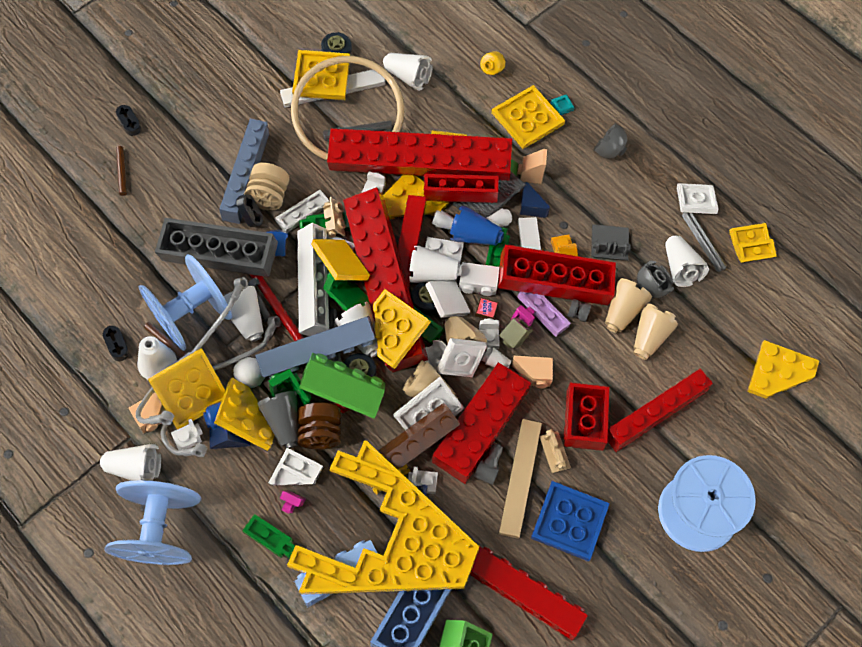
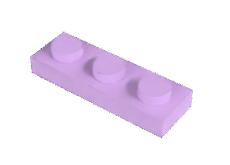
M526 292L518 294L519 300L527 308L531 307L536 311L534 315L555 337L570 326L571 323L544 295Z

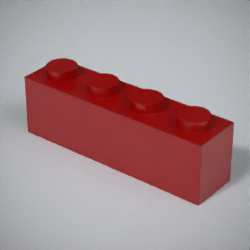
M424 174V197L427 198V201L497 203L499 176Z

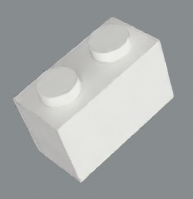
M462 262V273L459 282L460 291L468 294L480 293L484 296L496 295L500 267Z

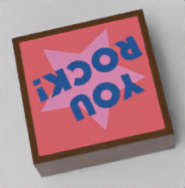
M480 297L475 317L494 319L499 302Z

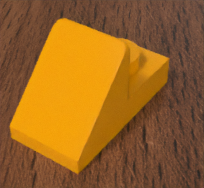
M569 234L551 238V244L555 253L578 256L576 243L572 244Z

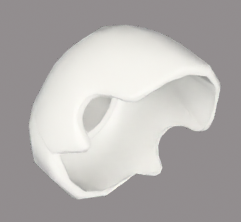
M433 340V344L425 348L429 359L427 362L436 371L447 347L440 340Z
M246 357L239 360L234 366L233 375L235 379L250 388L257 387L265 379L261 374L256 358Z

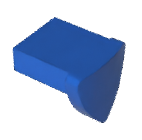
M283 230L267 231L266 233H273L278 241L275 256H286L288 233Z

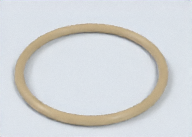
M356 56L330 58L312 67L297 84L291 102L292 123L302 143L320 158L327 160L328 153L316 147L305 135L299 121L298 104L302 90L307 82L316 73L332 65L341 63L360 64L379 73L389 83L395 94L397 119L392 132H400L404 120L402 93L394 78L383 67L373 61Z

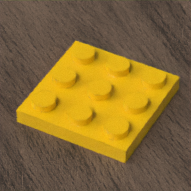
M298 50L292 94H294L301 78L312 67L324 60L339 56H350V54ZM350 63L332 65L316 73L307 82L300 97L345 100Z
M534 85L494 107L491 112L522 149H525L565 124L562 116Z
M201 348L148 379L165 410L174 414L172 422L177 430L189 424L188 420L192 419L194 421L203 416L207 406L221 402L225 393L222 383Z

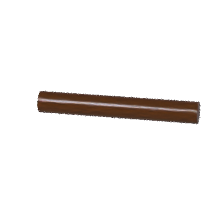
M117 146L119 195L125 196L127 190L124 148Z
M150 322L145 324L144 328L169 347L180 359L187 354Z

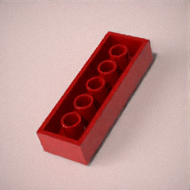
M505 244L500 256L498 288L569 300L576 299L582 302L608 306L615 296L616 262Z
M498 362L458 418L460 425L446 435L434 452L432 463L466 484L529 392L531 382Z

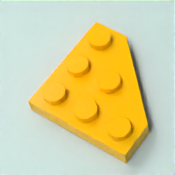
M402 175L383 195L390 219L404 217L408 195L424 196V181L415 175ZM427 201L424 215L435 216L436 211L444 210L450 201Z
M384 290L373 304L375 334L378 345L377 356L395 369L431 322L396 296Z
M764 340L747 392L766 399L776 393L796 387L798 384L808 382L815 377L819 360Z
M231 378L227 384L214 423L268 451L272 445L274 433L260 411L257 399L249 386Z

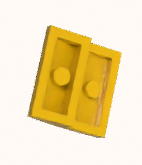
M766 223L731 228L729 230L740 263L777 257L773 239L769 238Z

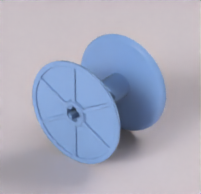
M189 254L186 255L185 262L196 284L183 293L178 292V296L162 306L146 286H138L142 297L157 321L182 351H185L186 344L174 322L189 312L193 313V309L207 300L220 315L228 305L209 274ZM229 311L225 319H232L231 311Z
M699 456L686 462L678 470L674 480L664 488L658 505L660 522L668 536L680 546L697 552L713 551L725 545L733 534L748 524L755 509V492L746 473L732 461L719 456Z
M127 481L118 484L116 492L119 496L128 501L146 505L144 518L140 520L142 525L140 540H120L108 543L104 548L105 552L120 559L146 564L179 565L189 563L192 560L189 552L179 547L162 543L163 530L167 527L165 518L167 508L193 507L201 501V496L191 489L164 482Z

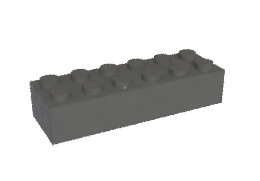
M165 218L155 253L162 261L186 264L185 257L189 254L205 268L269 277L278 241L273 233Z

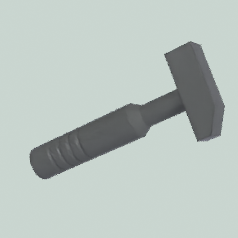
M253 278L248 282V286L256 287L260 284L257 278ZM257 294L260 313L264 321L267 322L271 316L261 297Z

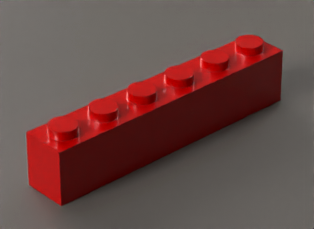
M701 368L610 427L608 429V443L615 452L619 451L705 394L713 383Z
M479 546L469 575L573 641L588 616L584 613L585 610L576 604L571 605L568 603L563 595L557 592L555 594L552 593L544 583L533 581L525 571L521 569L518 571L511 567L512 564L508 560L497 558L489 548H481Z

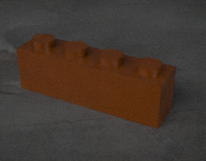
M442 403L380 448L379 452L398 470L458 427L460 423L451 410Z

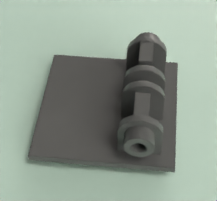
M592 224L591 257L628 261V252H630L631 247L628 244L629 228Z

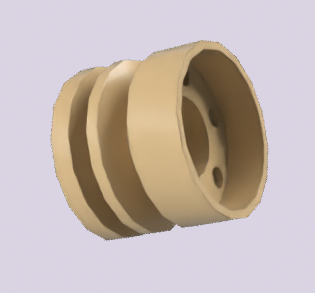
M255 164L244 195L250 194L260 209H279L282 206L285 196L284 192L290 180L288 173L274 164Z

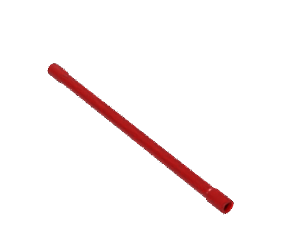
M250 274L252 279L257 278L259 280L258 288L293 340L303 339L304 337L299 333L298 328L262 276ZM335 403L340 408L341 413L349 410V408Z

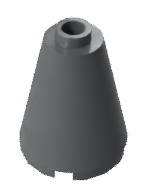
M283 392L276 394V397L271 399L267 397L259 401V409L281 447L285 446L286 449L298 446L297 442L300 436L298 429L300 426L296 392Z

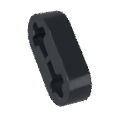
M128 105L119 106L116 109V115L123 129L130 136L138 135L141 132V126L133 110ZM125 112L128 115V117L125 118V116L122 113ZM132 123L135 128L132 129L129 124Z
M250 194L240 195L236 203L246 224L249 227L261 226L263 215L254 198Z
M112 325L106 327L102 334L111 357L115 361L125 360L128 357L129 351L119 328ZM112 332L114 333V336L116 338L115 341H112L110 337V333ZM116 346H119L121 349L120 355L117 354Z

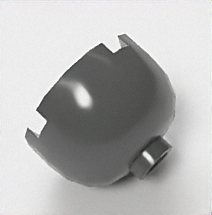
M615 123L606 132V135L599 140L594 151L606 159L614 158L617 155L621 157L627 150L625 147L628 141L626 131Z
M650 260L638 271V288L641 290L644 287L651 293L653 299L662 298L674 289V287L671 288L673 279L662 265L658 267L655 265L656 261Z

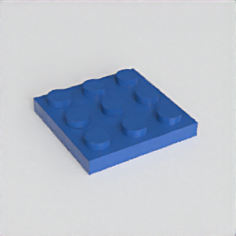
M552 481L531 539L590 561L610 503Z

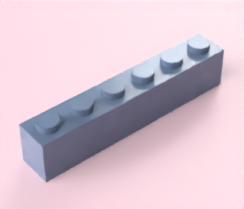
M249 120L219 208L222 221L237 224L241 222L242 215L236 201L240 195H244L246 186L250 181L249 177L253 166L261 161L269 137L268 123L265 121Z
M367 316L255 356L262 376H269V379H271L274 374L290 369L293 372L299 369L298 365L304 363L307 365L312 353H320L331 359L336 357V352L343 350L345 354L354 351V346L361 344L362 347L374 344L372 340L376 339V334L370 317Z

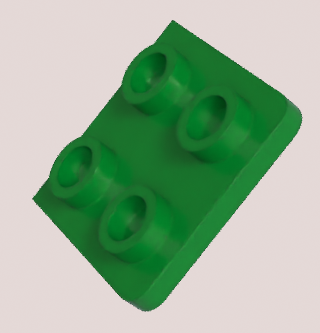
M329 272L323 289L343 310L347 311L358 304H361L363 307L365 302L369 303L368 296L355 284L356 280H335Z
M290 369L283 373H276L268 380L272 397H276L275 395L279 393L294 391L301 406L312 404L309 392L299 388L301 380Z

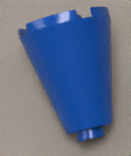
M462 205L459 208L462 211L460 215H455L450 234L454 235V237L450 238L452 241L495 246L502 242L504 232H502L500 226L467 206Z

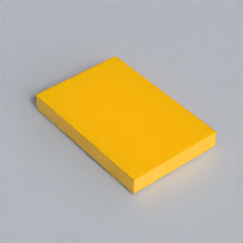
M312 240V247L335 280H368L370 274L345 240Z

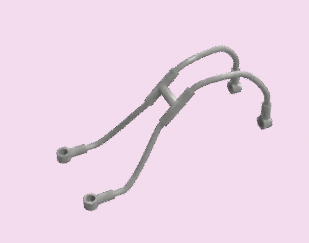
M244 277L234 280L235 288L225 310L196 347L178 361L199 350L220 325L235 301L238 300L242 289L247 288L248 283ZM278 316L268 318L265 338L259 346L212 366L214 371L263 349L268 344L269 339L272 338L275 329L280 327V318ZM151 387L136 410L137 421L142 424L162 423L161 439L171 453L178 456L195 455L197 457H204L207 447L201 443H197L195 447L184 448L179 451L168 442L166 430L167 426L171 425L174 419L173 413L163 411L161 415L150 416L146 419L141 417L142 409L154 393Z

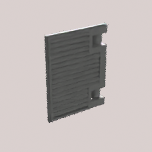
M510 171V181L498 180L497 203H451L458 210L462 205L467 206L486 218L499 210L526 184Z

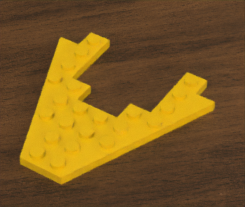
M364 440L357 457L337 451L330 471L387 492L380 507V512L396 517L398 521L384 555L363 548L355 568L296 545L287 566L306 574L299 589V594L464 589L479 546L369 442Z

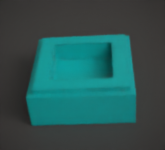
M567 94L551 99V105L560 115L574 111V106Z

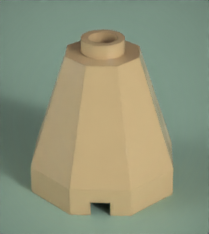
M452 316L444 324L447 345L450 338L487 342L485 335L460 316Z

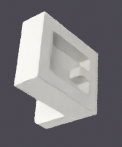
M368 172L367 182L362 192L377 187L382 194L385 188V176H382L380 173Z
M488 318L480 321L479 331L485 335L487 347L499 349V320Z
M192 419L188 420V425L171 432L179 451L202 442L200 435L203 434L198 423L194 425Z
M414 467L413 473L409 472L408 480L414 486L427 485V493L435 494L438 472L418 470V467Z

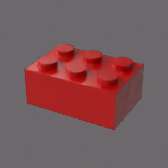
M570 382L566 391L564 447L604 450L608 437L609 387Z

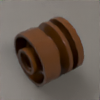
M312 403L301 406L299 408V425L301 427L298 429L300 435L298 437V444L304 448L325 450L339 446L341 444L339 436L341 430L338 427L341 424L340 408L328 403Z

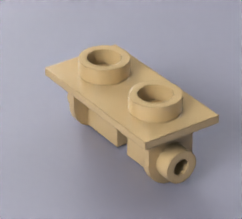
M329 197L330 202H326L323 206L325 220H329L325 222L326 233L331 238L335 237L337 233L345 236V222L342 216L343 207L340 202Z
M554 429L546 431L545 435L539 436L551 472L556 473L570 469L571 466L559 432H554Z

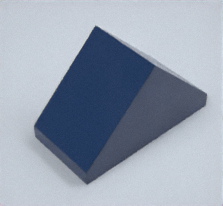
M526 182V186L522 191L520 215L546 218L549 214L550 206Z
M220 426L215 430L210 428V449L251 446V442Z

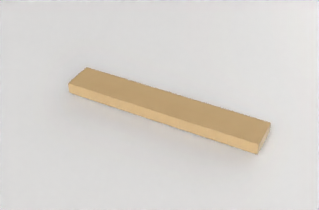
M522 419L499 530L500 535L517 539L520 537L542 423Z

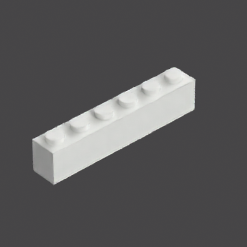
M314 223L297 231L299 333L307 336L329 330L328 293L323 289L328 275L327 267L311 245L313 239H327L326 228Z

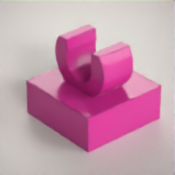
M521 305L516 309L511 320L520 317L527 325L531 326L535 319L533 314L536 311L531 307L525 309Z
M288 490L283 491L280 499L286 502L282 511L288 514L292 513L295 506H303L306 498Z

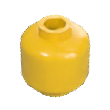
M497 51L485 54L481 59V69L488 75H496L503 71L506 64L503 54Z

